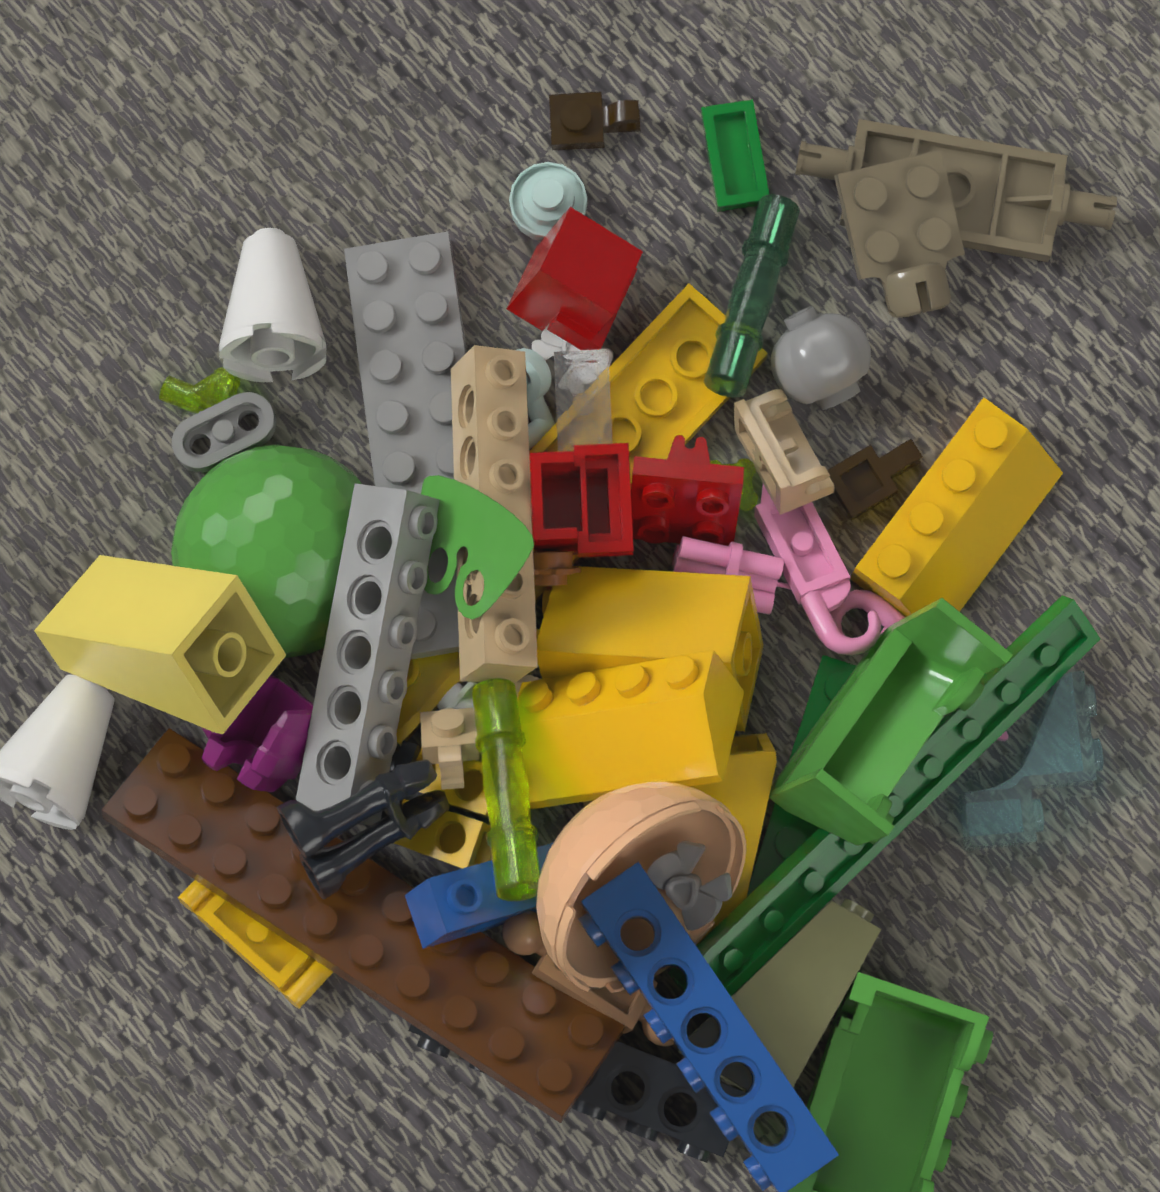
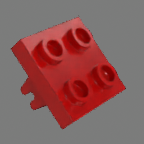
M675 436L667 459L634 456L631 483L633 539L654 544L663 542L680 544L684 536L728 546L735 539L743 489L744 467L710 464L707 441L704 437H698L695 447L688 449L685 447L684 436Z

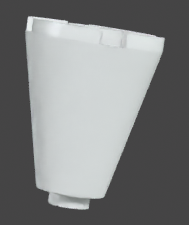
M259 229L243 242L218 347L220 359L223 358V368L228 373L249 381L273 382L271 371L293 370L292 380L308 377L319 371L326 363L327 345L297 244L291 236L285 234L280 229Z
M69 674L61 680L0 749L1 801L11 807H14L18 801L22 805L36 811L31 817L55 827L73 830L76 829L77 825L79 826L86 814L115 701L107 688L76 675Z

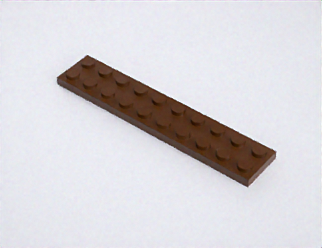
M168 728L102 808L103 819L559 1123H562L623 1034L625 1026L542 981L532 974L535 968L533 965L482 932L423 949L405 895L414 888L370 859H367L351 871L336 893L326 899H322L301 863L300 851L290 838L278 814L277 806L283 804V802L266 791L253 790L237 780L239 773L228 766L218 771L208 767L202 760L204 750ZM336 837L324 847H330L343 841Z

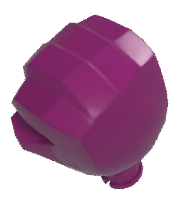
M271 674L224 734L215 733L201 727L208 738L202 756L203 762L215 771L231 763L241 764L243 767L237 778L239 782L253 790L275 791L288 779H296L301 772L313 704Z

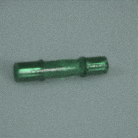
M770 194L763 196L759 200L748 239L743 243L742 254L744 259L731 291L725 321L717 327L715 334L716 343L704 378L706 387L716 394L725 397L743 396L748 387L757 353L762 349L764 338L761 333L774 300L781 267H784L789 260L788 250L800 214L799 206L787 197Z

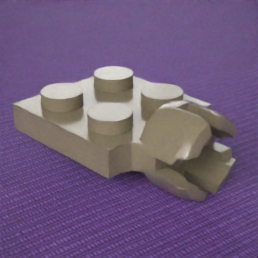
M942 150L835 175L834 178L858 280L875 278L881 283L888 312L892 317L914 316L921 314V309L924 313L942 309L949 305L951 294L945 272L947 262L954 257L965 255Z

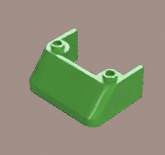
M943 598L892 624L880 635L875 645L865 653L771 786L769 798L785 811L856 846L868 842L874 844L879 839L889 836L895 827L892 825L894 817L889 814L892 801L888 798L894 787L944 715L953 712L958 707L962 711L968 710L977 701L985 688V685L980 682L984 674L1007 664L1013 654Z

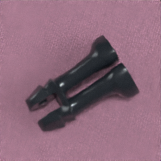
M425 759L396 765L393 772L378 774L375 777V781L359 792L331 807L319 811L313 810L297 800H290L277 806L278 814L286 831L301 853L299 854L301 863L322 899H326L336 893L341 888L346 876L374 854L404 837L411 840L421 828L427 830L450 809L445 791L442 790L426 792L403 804L401 802V799L421 791L436 779L437 773L429 760ZM382 810L385 811L386 817L360 833L336 845L324 847L330 841Z

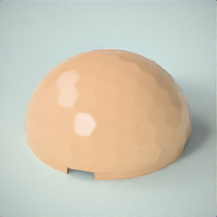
M647 782L629 785L597 798L568 822L549 849L538 880L536 908L541 937L547 953L569 981L587 992L590 990L589 987H606L611 993L625 990L611 969V966L619 961L607 942L597 948L578 918L586 914L581 905L583 899L637 862L640 863L647 873L655 860L677 850V845L680 842L700 843L705 845L706 848L691 874L699 876L703 886L715 878L729 873L732 893H734L745 863L746 839L742 826L724 804L704 792L689 786L669 782ZM657 888L696 945L715 922L712 920L699 929L687 930L682 910L666 895L665 890ZM634 918L624 923L620 930V936L626 947L631 950L640 951L648 948L653 943L654 931L647 921ZM670 966L660 968L655 973L654 977L660 974L661 972L665 971Z

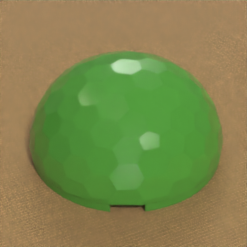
M270 445L255 447L229 457L207 472L184 501L174 528L171 548L173 566L238 575L286 653L284 658L297 657L319 651L325 645L354 484L362 483L343 464L330 456L312 449Z

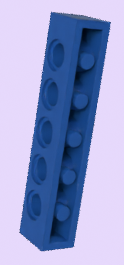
M639 862L581 901L586 914L578 918L579 922L597 948L605 942L610 946L619 960L611 966L614 974L630 996L639 990L652 1008L643 1015L662 1044L672 1038L685 1058L677 1063L678 1068L696 1093L704 1087L707 1089L718 1106L709 1112L729 1142L739 1136L751 1154L743 1163L762 1191L772 1185L776 1192H787L839 1156ZM634 918L647 921L654 931L653 943L648 948L640 951L631 950L626 947L620 936V930L624 923ZM674 966L684 973L687 985L682 996L676 999H666L656 992L653 979L655 973L660 968ZM707 1014L718 1023L719 1037L712 1046L699 1048L688 1039L686 1032L687 1024L694 1015ZM732 1062L744 1064L752 1075V1085L749 1091L739 1097H732L725 1093L720 1084L722 1070ZM767 1111L778 1113L785 1123L783 1138L777 1144L771 1146L761 1144L756 1139L753 1130L757 1117Z

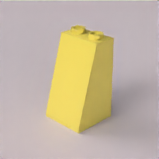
M99 555L34 630L61 670L219 734L225 733L286 656V653L238 575Z

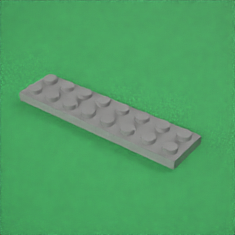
M448 231L344 249L375 486L404 489L421 494L423 481L428 476L440 475L454 479L451 368L467 353L452 244ZM443 548L436 549L429 559L428 575L434 583L439 582L447 571L448 556ZM457 568L450 585L442 593L432 595L423 590L417 620V637L412 647L410 660L459 652L458 607L455 602Z

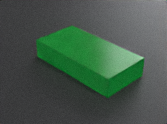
M753 99L701 107V118L717 212L769 204L770 195Z

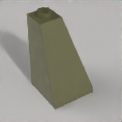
M846 898L841 906L834 901L828 903L731 996L792 1087H794L882 930L871 924L874 917L872 912ZM710 1016L688 1039L699 1048L712 1046L719 1037L718 1023ZM678 1049L677 1053H679L680 1055L684 1056V1055L681 1053V1051ZM732 1062L726 1065L721 1072V1079L747 1093L752 1085V1075L747 1066L739 1062Z

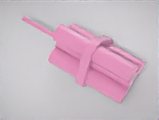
M684 536L681 539L680 545L675 547L672 559L673 572L751 576L758 613L771 614L776 587L791 590L788 583L778 581L784 566V559L743 550V544L731 542L728 546Z

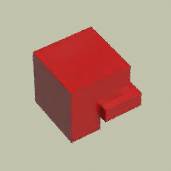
M569 207L535 248L506 309L541 331L549 324L548 331L593 357L603 346L637 272L636 266L643 251L574 208Z
M629 443L573 445L574 451L529 453L534 551H573V555H578V557L633 555Z

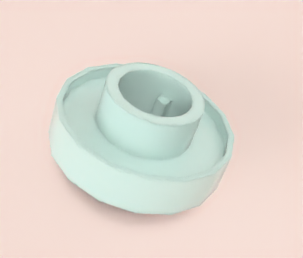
M552 162L534 164L521 172L512 184L509 197L512 219L522 233L533 240L542 241L569 207L574 208L583 215L586 214L587 195L585 186L576 172L563 164Z

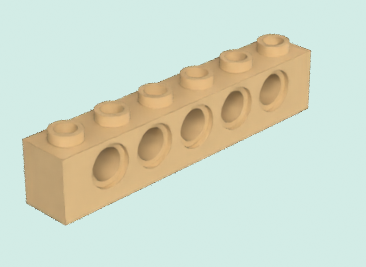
M474 345L451 368L454 480L480 491L513 513L532 535L525 351ZM466 547L460 548L457 553V577L460 568L466 563L468 558ZM533 550L512 583L482 616L471 620L464 617L458 610L460 681L513 685L538 667ZM478 570L472 571L468 575L463 588L465 602L470 606L479 602L484 591V578Z

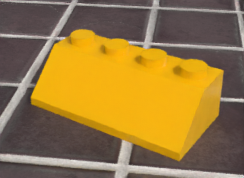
M983 397L855 567L850 579L864 590L871 591L884 598L905 617L940 598H943L960 612L1063 472L1026 427Z
M715 650L522 682L509 729L524 805L530 810L593 801L611 791L647 782L678 783L689 787L723 782L744 690Z

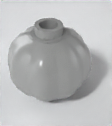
M813 306L802 309L784 320L788 329L773 347L771 370L780 389H783L787 396L803 404L818 401L821 409L825 410L850 399L861 391L856 381L868 373L871 361V348L866 334L856 322L841 314H816Z

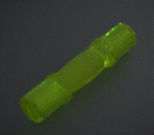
M488 679L476 684L472 688L477 732L475 747L482 754L483 788L491 828L486 838L487 844L491 847L497 897L506 901H523L537 896L538 880L540 877L536 844L538 830L531 824L529 784L522 753V747L525 745L526 739L525 733L521 730L515 684L507 679Z

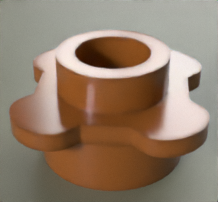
M533 551L534 585H568L567 575L581 573V567H573V551Z

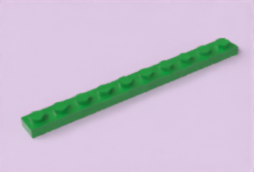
M1062 595L1006 648L1013 656L1007 664L984 674L980 682L985 685V688L977 701L968 710L962 711L958 707L953 712L944 715L888 796L892 801L889 814L894 817L892 825L895 826L889 836L879 839L874 844L868 842L856 846L819 828L696 945L730 996L746 983L1101 640L1074 599ZM674 967L668 974L684 992L687 985L686 977L679 968Z

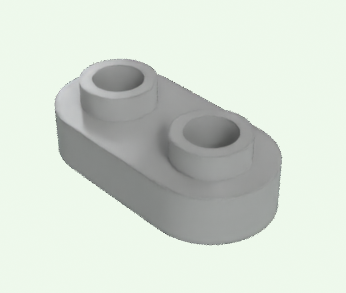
M242 392L182 421L173 433L172 449L179 462L186 469L198 473L209 472L229 457L266 444L275 432L276 416L270 403L263 396L253 392ZM253 414L259 418V424L254 430L245 431L240 428V421L245 415ZM198 438H207L211 442L210 449L205 454L198 455L192 452V445Z

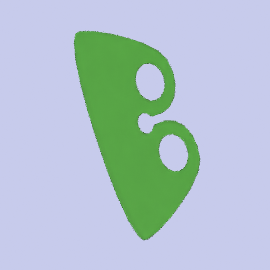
M440 475L428 476L423 481L421 494L440 500L437 512V529L433 535L429 559L436 549L443 548L448 556V566L444 577L437 583L430 580L427 566V583L424 590L429 594L437 595L448 588L457 568V553L460 548L466 547L468 558L466 563L460 568L456 580L455 602L459 612L464 617L473 620L482 616L491 608L512 583L532 552L534 539L527 527L513 513L487 495L451 478ZM478 570L484 578V591L479 602L470 606L465 602L463 588L468 575L472 571Z

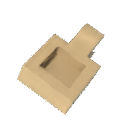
M446 708L439 711L420 712L423 760L427 759L431 764H439L442 790L464 788L463 761L479 760L475 708Z

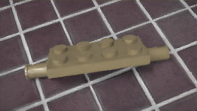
M863 119L858 120L854 145H849L848 150L806 143L807 141H801L795 175L800 176L801 174L835 180L834 176L840 173L942 150L962 244L965 248L1048 262L1052 255L1057 225L1062 226L1063 222L1067 221L1111 230L1116 211L1113 210V207L1117 206V196H1105L1071 190L1070 184L1065 183L1064 175L1067 155ZM841 212L839 225L845 226L843 213Z

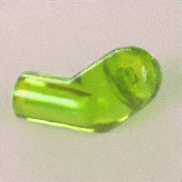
M223 367L216 369L214 374L207 376L194 385L169 375L161 387L159 400L197 414L238 394L240 378L228 373Z

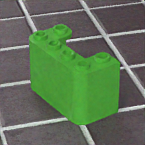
M858 972L838 1006L806 1105L839 1156L787 1192H934L935 1184L931 1181L933 1171L943 1172L951 1150L952 1140L944 1138L950 1117H960L967 1099L969 1086L961 1084L964 1072H968L973 1064H984L992 1043L993 1031L985 1029L989 1016Z

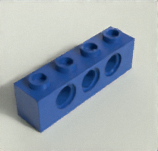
M553 843L428 878L408 892L405 898L422 948L424 949L504 925L507 919L528 910L537 913L538 880L548 851Z

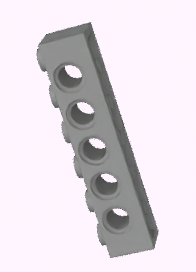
M354 484L296 795L297 801L313 810L319 811L331 807L351 797L375 781V777L378 774L390 772L392 755L397 746L396 734L402 701L407 692V674L412 647L417 637V620L421 598L427 583V566L431 544L437 529L439 499L404 489ZM382 811L359 824L370 826L381 820Z

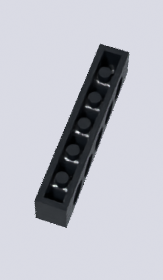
M410 1025L408 1031L420 1035L417 1047L448 1058L450 1049L414 1025ZM618 1041L572 1107L576 1111L601 1121L604 1120L607 1111L628 1119L624 1130L653 1142L656 1141L659 1132L680 1140L676 1151L708 1163L711 1153L724 1157L729 1141L709 1113L718 1106L705 1087L696 1093L676 1064ZM469 1063L468 1067L484 1073L483 1071ZM625 1071L636 1073L644 1084V1093L641 1099L632 1105H623L617 1102L611 1092L614 1078ZM720 1082L724 1092L732 1097H739L746 1093ZM678 1092L688 1094L694 1100L696 1106L694 1118L683 1126L671 1124L664 1115L666 1100L669 1096Z

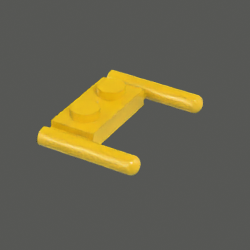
M196 880L177 897L202 923L298 1009L306 1003L333 973Z

